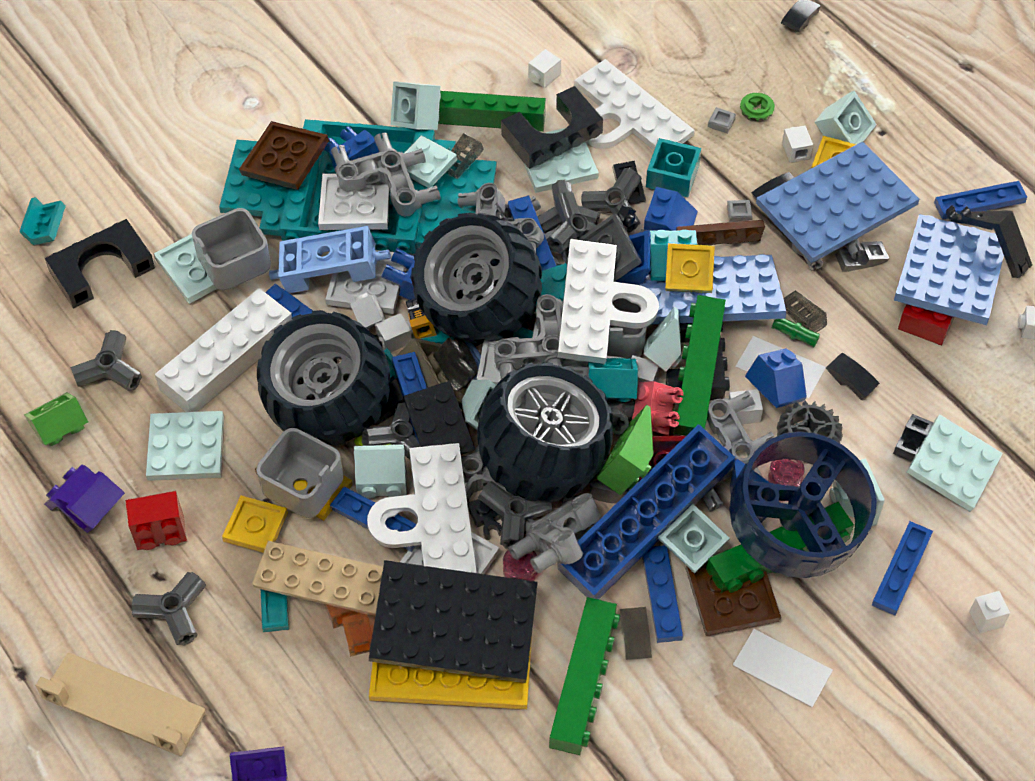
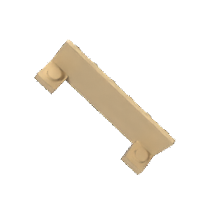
M268 541L252 584L254 588L375 616L383 567Z
M67 653L50 680L40 677L35 685L44 700L180 757L206 713L205 708L72 653Z

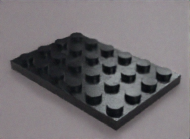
M384 560L369 661L526 683L538 582Z

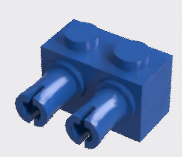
M346 127V130L343 129L341 131L340 137L346 141L341 145L345 146L349 161L379 153L374 137L366 130L357 134L352 128ZM329 138V142L324 150L330 154L335 170L337 165L331 149L337 146L338 152L340 149L339 144L334 139Z
M396 248L391 261L409 270L405 273L387 264L381 278L399 285V288H401L400 296L408 300L415 299L414 286L411 281V270L414 268L415 263L414 256Z

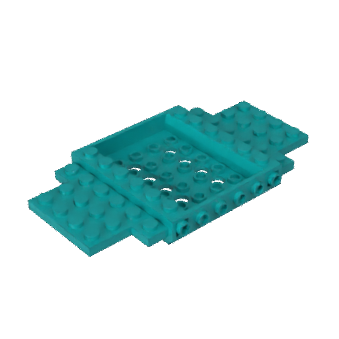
M305 119L302 128L326 134L328 138L334 139L339 145L346 142L340 137L341 131L343 129L346 130V127H350L357 134L364 130L373 137L380 134L381 139L383 138L382 133H387L392 148L403 154L421 135L453 153L456 150V141L435 139L434 130ZM236 140L219 206L220 213L243 208L248 210L251 216H262L259 227L264 235L281 236L282 241L341 231L319 230L318 225L322 175L336 174L330 154L327 151H322L303 183L296 190L242 176L239 168L257 141ZM457 158V161L432 186H437L440 200L422 204L420 209L415 210L410 216L405 217L397 213L391 201L390 193L388 229H370L375 241V250L383 251L389 249L390 252H395L396 248L408 254H415L417 248H420L425 240L424 236L439 226L441 221L446 218L458 217V214L475 213L476 206L459 207L458 194L476 192L485 183L494 184L497 161ZM411 179L415 190L428 189V187Z

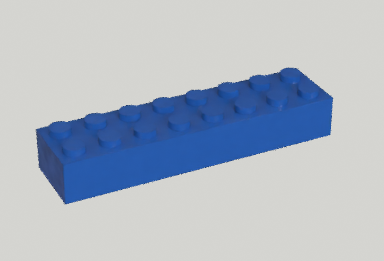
M698 424L577 541L583 553L582 557L571 564L557 563L558 570L586 597L599 600L659 541L658 536L692 504L695 505L733 468L735 456Z

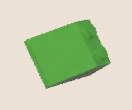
M646 405L629 423V427L619 436L597 476L599 481L619 495L627 488L631 490L637 484L639 476L644 478L651 468L648 464L653 456L651 407Z

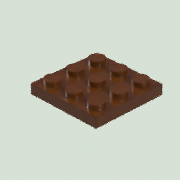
M271 121L239 168L242 176L298 190L328 144L329 138L326 134Z
M707 562L695 573L686 566V573L705 636L780 622L781 615L766 571L763 572L764 577L756 583H751L749 580L733 593H730L728 590L721 593V589L717 588L712 580V575H709L706 570Z

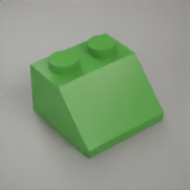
M68 392L24 414L41 443L44 445L49 444L50 446L63 440L62 436L70 432L71 434L80 432L85 428L84 425L89 422L76 397Z

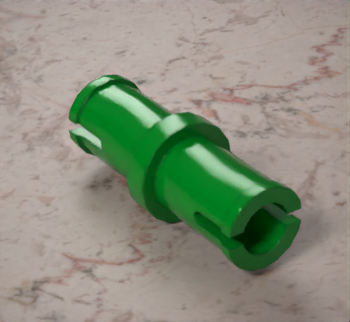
M785 318L775 319L771 327L789 335L790 339L800 340L813 348L820 337L819 333L802 327V323H794Z

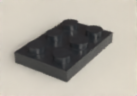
M450 380L403 396L421 447L459 443L461 455L474 451L475 447Z

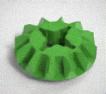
M763 93L747 94L740 103L742 115H747L748 119L756 118L757 122L761 118L766 120L768 116H772L775 108L774 101ZM761 104V109H760V108H758L757 110H754V109H753L754 107L756 108L757 106H759V105Z

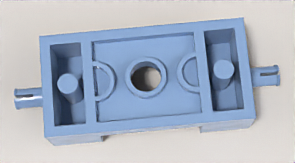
M368 226L280 241L279 269L270 270L269 277L271 280L280 279L285 291L288 293L309 290L310 277L349 271L353 282L376 278L377 262L391 259L389 249L375 251V241ZM324 252H329L328 255L321 257Z

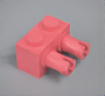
M655 381L638 382L637 399L632 420L648 405L651 407L652 436L669 435L670 427H676L679 422L674 421L680 419L679 414L672 410L673 404L680 403L683 399L678 397L683 396L682 389Z

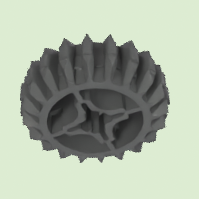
M805 400L802 406L796 402L793 408L788 406L785 413L781 414L777 424V436L792 432H808L829 437L840 443L843 437V427L839 423V416H833V409L825 410V404L819 407L816 401L812 405H808Z

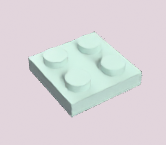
M421 135L405 153L422 148L426 162L407 167V171L411 179L431 188L457 161V154Z

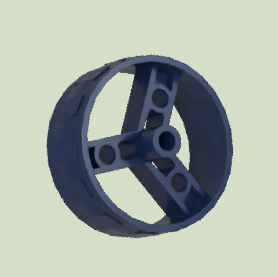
M792 432L768 440L745 463L732 489L729 512L731 525L737 539L746 552L759 564L773 572L788 577L810 578L822 576L835 570L853 555L872 527L876 515L877 499L874 484L867 469L848 448L829 437L816 433ZM782 459L800 460L813 465L799 487L749 480L751 471L770 461ZM834 480L845 491L853 508L855 519L854 535L851 543L847 546L821 503ZM779 501H788V503H781ZM756 516L779 519L781 525L786 530L798 531L809 552L790 547L776 539L764 528ZM810 516H811V518H812V520H813V522H814L815 525H813L812 522L810 521V519H809Z

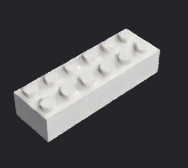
M258 288L155 374L159 390L185 412H198L262 357L261 350L266 340L269 341L277 327L283 326L292 320V313Z

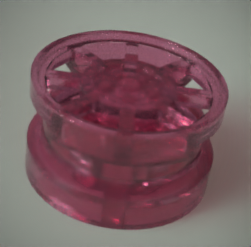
M788 459L771 461L768 481L773 484L799 487L805 471L803 462L796 460L798 463H795Z
M508 549L503 557L504 577L534 581L538 572L534 570L530 560L537 556L535 551L533 550L530 552L531 554L528 553L519 560H516Z

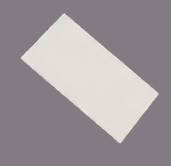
M753 336L735 367L748 372L758 355L783 348ZM795 354L796 358L803 365L806 395L809 398L826 367Z
M753 629L733 663V666L813 707L833 669L756 629Z

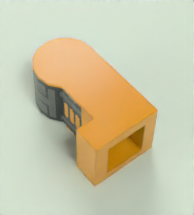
M416 298L406 301L409 321L415 338L421 339L436 336L434 325L422 312ZM427 325L430 327L428 331L423 333L417 331L418 328Z

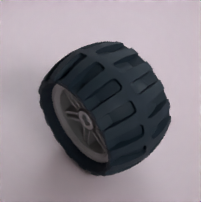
M486 213L458 214V217L446 218L441 221L439 226L424 236L425 240L415 252L414 268L411 270L414 296L427 319L446 335L469 343H484V339L491 342L499 341L506 338V335L520 330L528 317H532L534 314L537 299L541 296L542 292L540 261L528 238L511 223Z
M316 310L310 314H299L292 317V320L283 326L277 327L274 330L273 336L269 341L266 340L262 347V357L258 359L257 364L258 392L266 412L283 431L297 428L328 445L339 446L346 444V441L361 436L364 428H368L372 424L375 425L380 419L382 408L386 407L389 398L390 370L381 345L361 323L337 312L327 313L323 310ZM337 359H342L340 363H337ZM300 380L304 382L303 384L298 385Z
M543 362L542 364L528 363L521 366L518 370L514 369L498 382L487 397L478 422L477 440L479 454L484 467L486 466L489 470L490 477L496 483L499 482L503 485L506 491L513 495L518 494L526 497V500L530 501L546 500L548 502H557L563 497L569 498L580 492L602 469L612 444L613 416L611 407L607 405L604 392L598 389L586 375L583 376L568 366L553 365L552 362Z

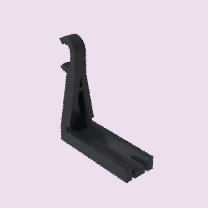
M953 205L946 210V215L952 222L969 224L989 230L994 229L1013 278H1020L1033 265L1013 211L971 212L966 206L958 214Z

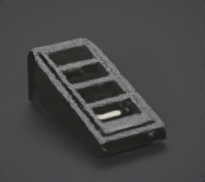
M463 133L451 150V152L457 154V159L462 162L460 164L455 162L453 166L457 167V169L454 171L449 168L445 173L458 179L483 152L482 143ZM463 153L466 155V157L464 158L460 156V154Z
M796 290L783 298L786 313L796 323H802V327L817 333L827 326L826 312Z

